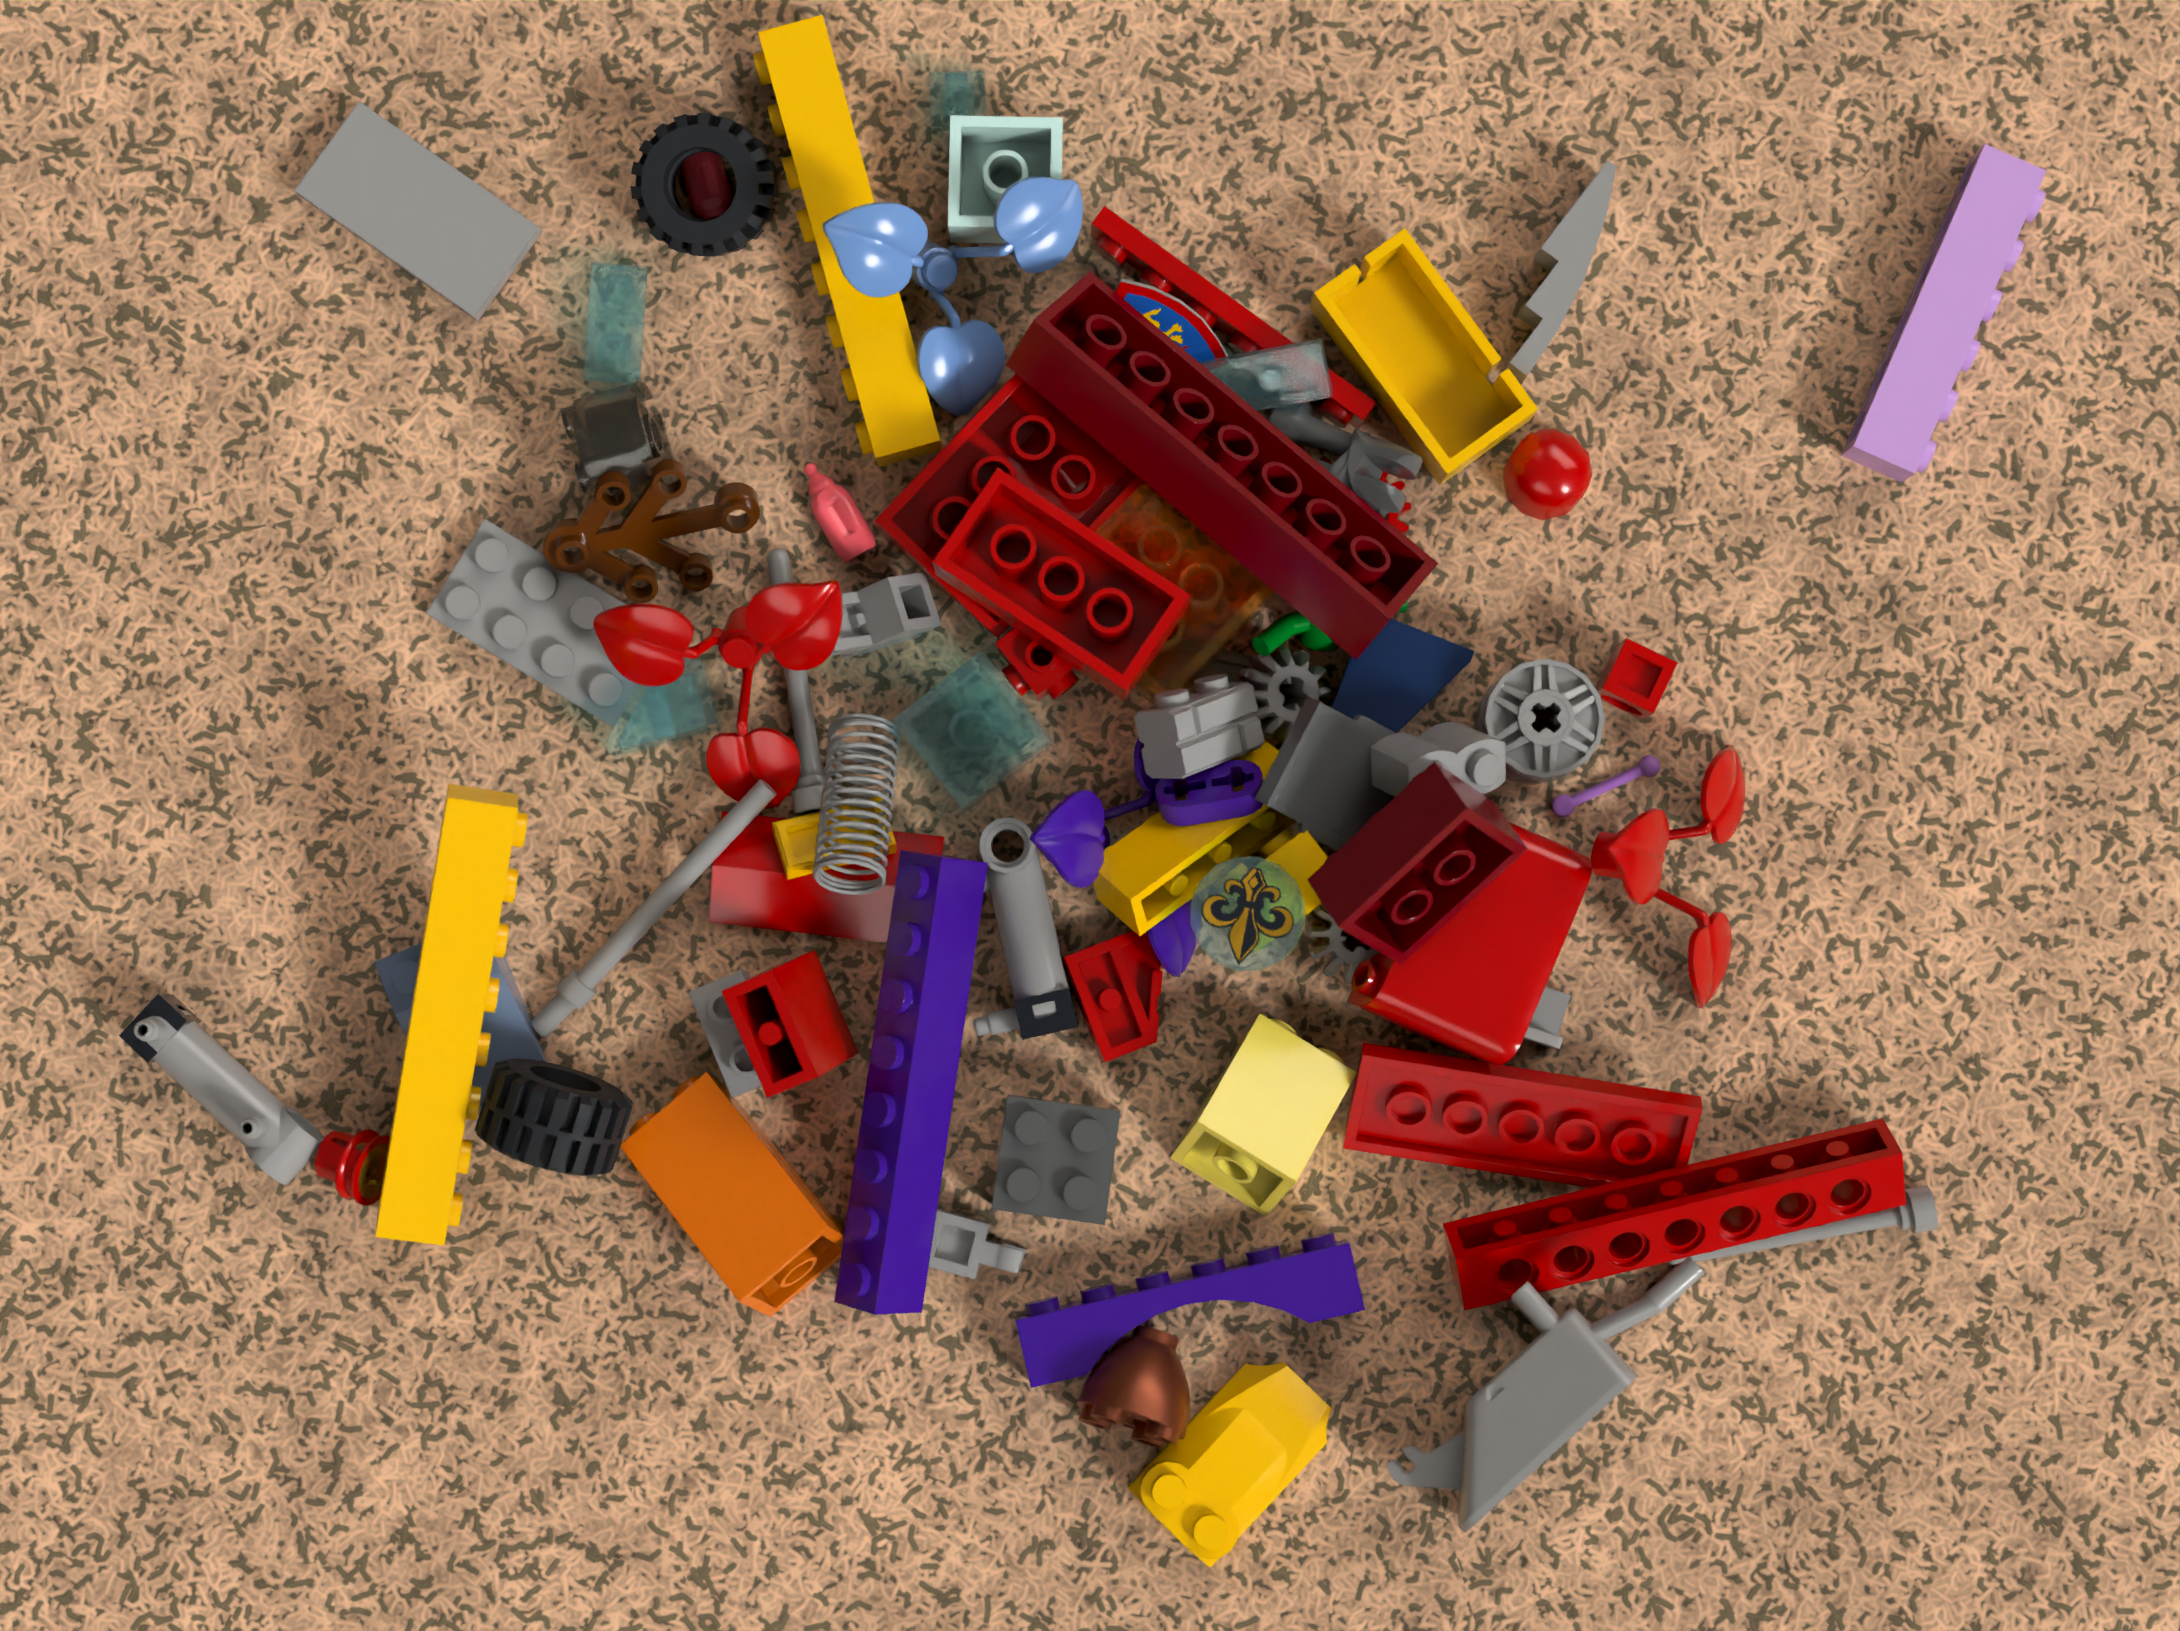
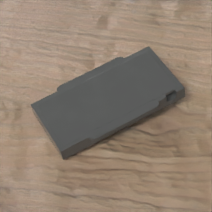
M1308 696L1255 800L1298 821L1300 832L1305 833L1307 830L1314 840L1338 851L1366 825L1367 821L1374 814L1380 812L1395 798L1371 785L1370 747L1380 739L1396 733L1363 715H1357L1351 719Z

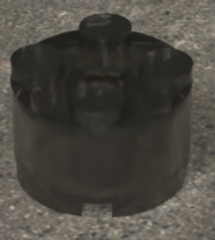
M641 380L577 398L573 401L572 406L562 408L561 410L566 433L571 441L576 440L582 459L575 462V473L580 488L585 495L596 492V482L602 474L616 471L628 478L631 489L630 501L636 500L652 480L653 467L662 460H674L661 413L652 415L648 412L644 401L654 397L647 385ZM667 475L660 478V481L663 483H673L672 480L666 477ZM609 487L604 493L616 496L623 490L618 487Z

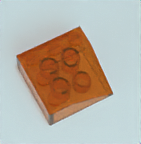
M1145 482L1096 531V533L1190 594L1189 608L1134 687L1153 706L1156 705L1154 699L1156 694L1175 689H1188L1278 595L1211 537L1204 534L1167 500L1160 497Z

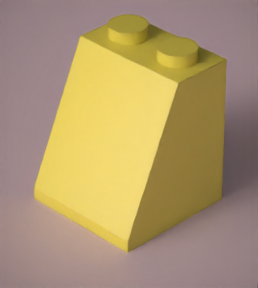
M1259 1014L1244 1034L1170 1159L1266 1217L1297 1182L1357 1072L1347 1067L1343 1059L1336 1053L1325 1048H1316L1298 1037L1294 1029L1287 1023L1278 1019H1269Z

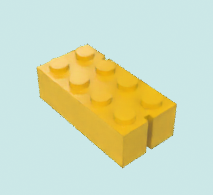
M1406 228L1363 258L1360 269L1356 264H1353L1314 292L1309 306L1310 310L1415 453L1422 457L1423 464L1439 485L1528 423L1537 412L1538 407L1509 368L1499 374L1493 385L1488 381L1486 377L1494 372L1501 361V357ZM1361 276L1363 281L1357 285L1359 278Z

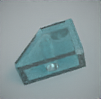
M684 658L685 667L683 673L676 681L658 687L638 685L606 741L608 753L617 758L724 728L706 663L701 658L694 660Z

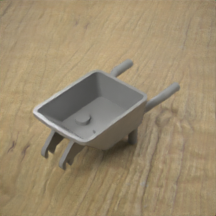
M1688 1256L1679 1265L1672 1268L1639 1300L1592 1324L1575 1308L1568 1309L1559 1316L1529 1282L1525 1283L1511 1296V1301L1541 1334L1465 1403L1464 1428L1461 1433L1429 1453H1424L1413 1446L1406 1447L1404 1454L1413 1462L1414 1470L1407 1472L1397 1460H1392L1388 1464L1391 1477L1397 1483L1405 1486L1460 1490L1458 1527L1463 1533L1467 1532L1638 1377L1606 1342V1339L1663 1312L1705 1273Z

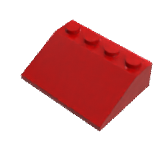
M1015 372L871 521L922 572H925L933 582L995 638H998L1010 624L936 576L933 560L996 469L999 468L1096 533L1145 484L1142 479L1123 463L1116 460L1110 452L1091 436L1072 423L1053 404L1035 389L1029 387Z

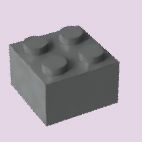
M1008 1094L992 1210L1105 1225L1120 1109Z

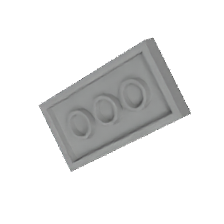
M484 519L426 614L617 730L621 728L646 687L628 680L614 668L593 628V620L597 614L610 608L627 604L575 573H566L555 569L548 563L544 554Z

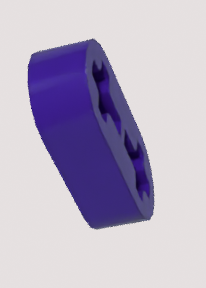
M1232 760L1183 779L1160 778L1156 784L1155 795L1160 814L1167 823L1175 826H1189L1244 817L1255 813L1263 806V803L1255 800V797L1264 779L1260 768L1255 763L1247 760ZM1244 785V790L1234 791V787ZM1187 794V799L1178 801V796Z

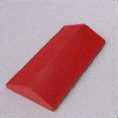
M722 811L721 820L728 812ZM757 815L713 861L709 922L887 943L900 850L943 855L945 837L892 831L896 841V853L886 856L888 859V865L885 867L887 871L886 883L879 890L869 894L848 895L833 892L820 886L813 878V873L787 880L772 827L773 822L785 820L786 818ZM857 864L840 866L854 870H870V868ZM833 869L824 870L831 876L850 881H870L880 877L878 873L853 875Z

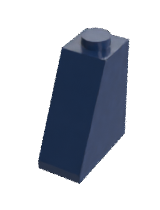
M1391 619L1357 660L1351 655L1349 656L1330 708L1351 719L1357 715H1363L1398 733L1471 662L1474 650Z

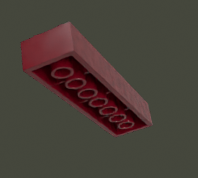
M1091 271L1033 320L1005 364L1022 378L1029 387L1035 389L1053 404L1072 423L1091 436L1110 452L1116 460L1135 473L1154 489L1160 497L1173 505L1204 534L1211 537L1248 571L1256 575L1281 596L1288 605L1300 612L1325 633L1333 643L1344 649L1355 660L1359 658L1438 565V562Z

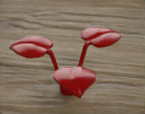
M831 580L820 583H780L765 587L752 596L747 606L736 608L730 613L724 630L713 628L710 635L695 646H689L694 635V627L691 621L682 613L663 605H622L597 614L593 620V628L608 659L622 676L639 685L658 687L676 681L683 673L685 667L684 658L695 659L714 645H718L719 652L728 665L742 669L736 722L737 733H719L710 740L706 752L708 772L715 784L726 795L738 802L762 779L777 794L764 808L778 807L798 781L801 772V758L794 742L778 730L761 727L748 732L747 721L755 664L761 659L762 654H767L770 651L773 652L776 660L789 670H809L822 664L834 650L842 626L843 603L839 582Z
M1725 745L1726 749L1719 751L1715 755L1704 774L1700 795L1701 811L1704 818L1698 825L1669 830V823L1664 811L1651 808L1630 821L1618 833L1600 832L1594 841L1591 852V864L1594 874L1621 879L1629 899L1634 904L1644 905L1652 897H1655L1695 919L1698 928L1693 931L1689 939L1688 971L1696 1007L1701 1009L1717 991L1728 968L1732 951V934L1729 921L1722 912H1713L1708 916L1704 910L1659 888L1663 872V854L1666 851L1669 840L1704 836L1711 832L1714 843L1724 844L1735 833L1744 811L1745 778L1740 759L1733 745Z

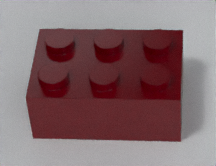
M1433 761L1423 772L1417 774L1409 782L1408 786L1380 812L1374 814L1367 821L1366 825L1345 845L1331 854L1307 881L1340 929L1402 965L1528 848L1494 802Z

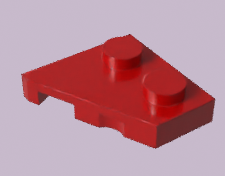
M1130 931L1062 958L1066 974L1101 1064L1157 1042L1159 1023L1157 1004L1158 996L1161 994L1163 971H1160L1161 962L1151 946L1147 932L1139 936L1134 931Z

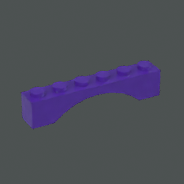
M1334 1232L1324 1233L1301 1239L1302 1250L1280 1254L1279 1245H1273L1246 1252V1263L1225 1267L1224 1259L1217 1258L1190 1265L1192 1271L1190 1276L1170 1280L1169 1272L1161 1271L1135 1278L1137 1288L1115 1293L1113 1284H1105L1081 1290L1082 1301L1060 1306L1058 1296L1028 1302L1025 1304L1026 1314L1016 1316V1325L1030 1386L1033 1388L1087 1375L1104 1352L1129 1330L1157 1314L1187 1304L1215 1300L1254 1302L1286 1311L1308 1323L1364 1311L1365 1307L1350 1243L1347 1240L1335 1241Z

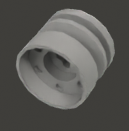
M1540 659L1521 663L1489 687L1478 704L1474 729L1505 742L1506 778L1508 780L1536 785L1556 781L1589 760L1601 742L1605 715L1600 694L1585 674L1568 663ZM1531 709L1537 713L1548 709L1552 713L1553 717L1548 723L1553 732L1548 728L1540 732L1533 729L1531 724L1535 721L1536 716Z

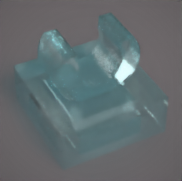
M984 70L929 72L932 132L950 131V115L986 116Z

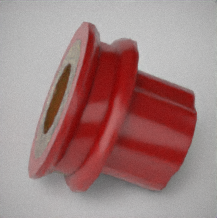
M371 1129L359 1131L356 1135L343 1131H331L319 1145L314 1162L315 1171L319 1177L335 1182V1188L340 1197L347 1200L354 1199L356 1203L363 1206L375 1204L381 1195L390 1137L387 1135L379 1136L377 1132Z

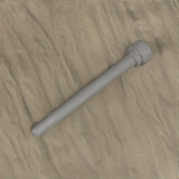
M783 549L772 550L767 557L771 585L793 583L788 553ZM784 667L795 744L801 758V778H798L796 783L797 789L792 791L795 814L806 815L821 811L820 801L822 800L823 778L825 776L822 772L807 670L794 671ZM834 786L830 787L831 791L837 790ZM833 797L828 799L831 803L836 801Z
M1927 1185L1905 1189L1906 1205L1690 1257L1695 1262L1897 1225L1900 1230L1910 1229L1913 1234L1933 1231L1938 1228L1936 1205L1932 1192ZM1686 1258L1669 1261L1667 1263L1676 1266L1679 1265Z

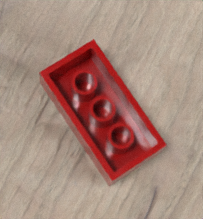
M999 468L996 469L933 560L936 576L1124 701L1189 608L1190 594Z

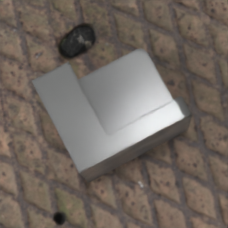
M1545 987L1524 1040L1548 1048L1560 1049L1563 1038L1559 1037L1558 1034L1571 995Z

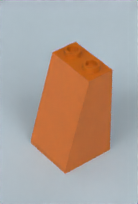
M706 1072L701 1077L694 1076L683 1082L674 1091V1100L658 1113H649L639 1119L629 1131L630 1136L621 1143L620 1148L740 1303L771 1317L841 1258L845 1229L734 1097H731L729 1090L724 1084Z

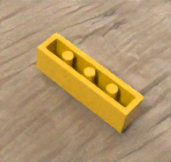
M1264 739L1265 744L1261 748L1230 761L1247 760L1255 763L1260 768L1265 780L1279 750ZM1244 785L1234 787V791L1244 790ZM1187 794L1179 797L1178 801L1187 799ZM1265 804L1255 813L1244 817L1189 826L1169 824L1158 812L1147 818L1142 825L1117 843L1104 849V861L1098 872V877L1093 882L1097 898L1128 927L1141 936L1297 821Z

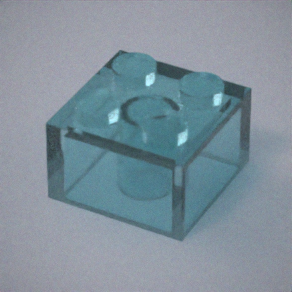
M982 650L892 719L902 735L964 814L1052 746L1051 737Z

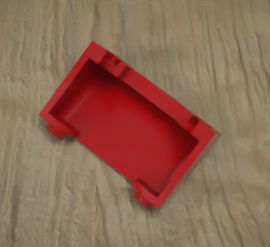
M1509 822L1528 849L1402 965L1382 953L1363 960L1353 973L1351 980L1352 990L1347 1000L1350 1004L1454 1052L1494 1065L1505 1064L1517 1053L1592 875V864L1587 856Z

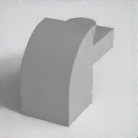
M925 572L887 577L859 591L842 593V626L837 643L830 656L841 654L842 658L865 654L909 640L941 626Z

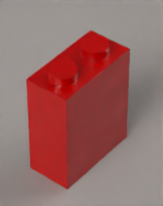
M815 950L721 991L767 1098L813 1080L859 1054Z

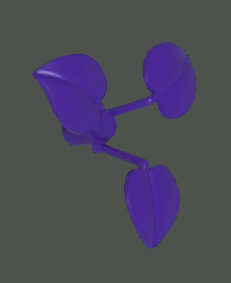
M1139 737L1135 744L1133 756L1136 778L1140 786L1145 790L1140 798L1104 810L1100 799L1092 791H1075L1049 812L1029 838L1033 844L1043 851L1046 859L1053 863L1060 876L1073 887H1088L1099 875L1098 872L1104 861V849L1110 846V834L1104 825V821L1148 807L1154 800L1158 806L1155 788L1160 778H1151L1146 775L1141 749L1144 748V743L1139 741ZM1194 896L1147 931L1156 956L1166 971L1173 977H1180L1181 973L1185 971L1198 942L1201 910L1197 896Z

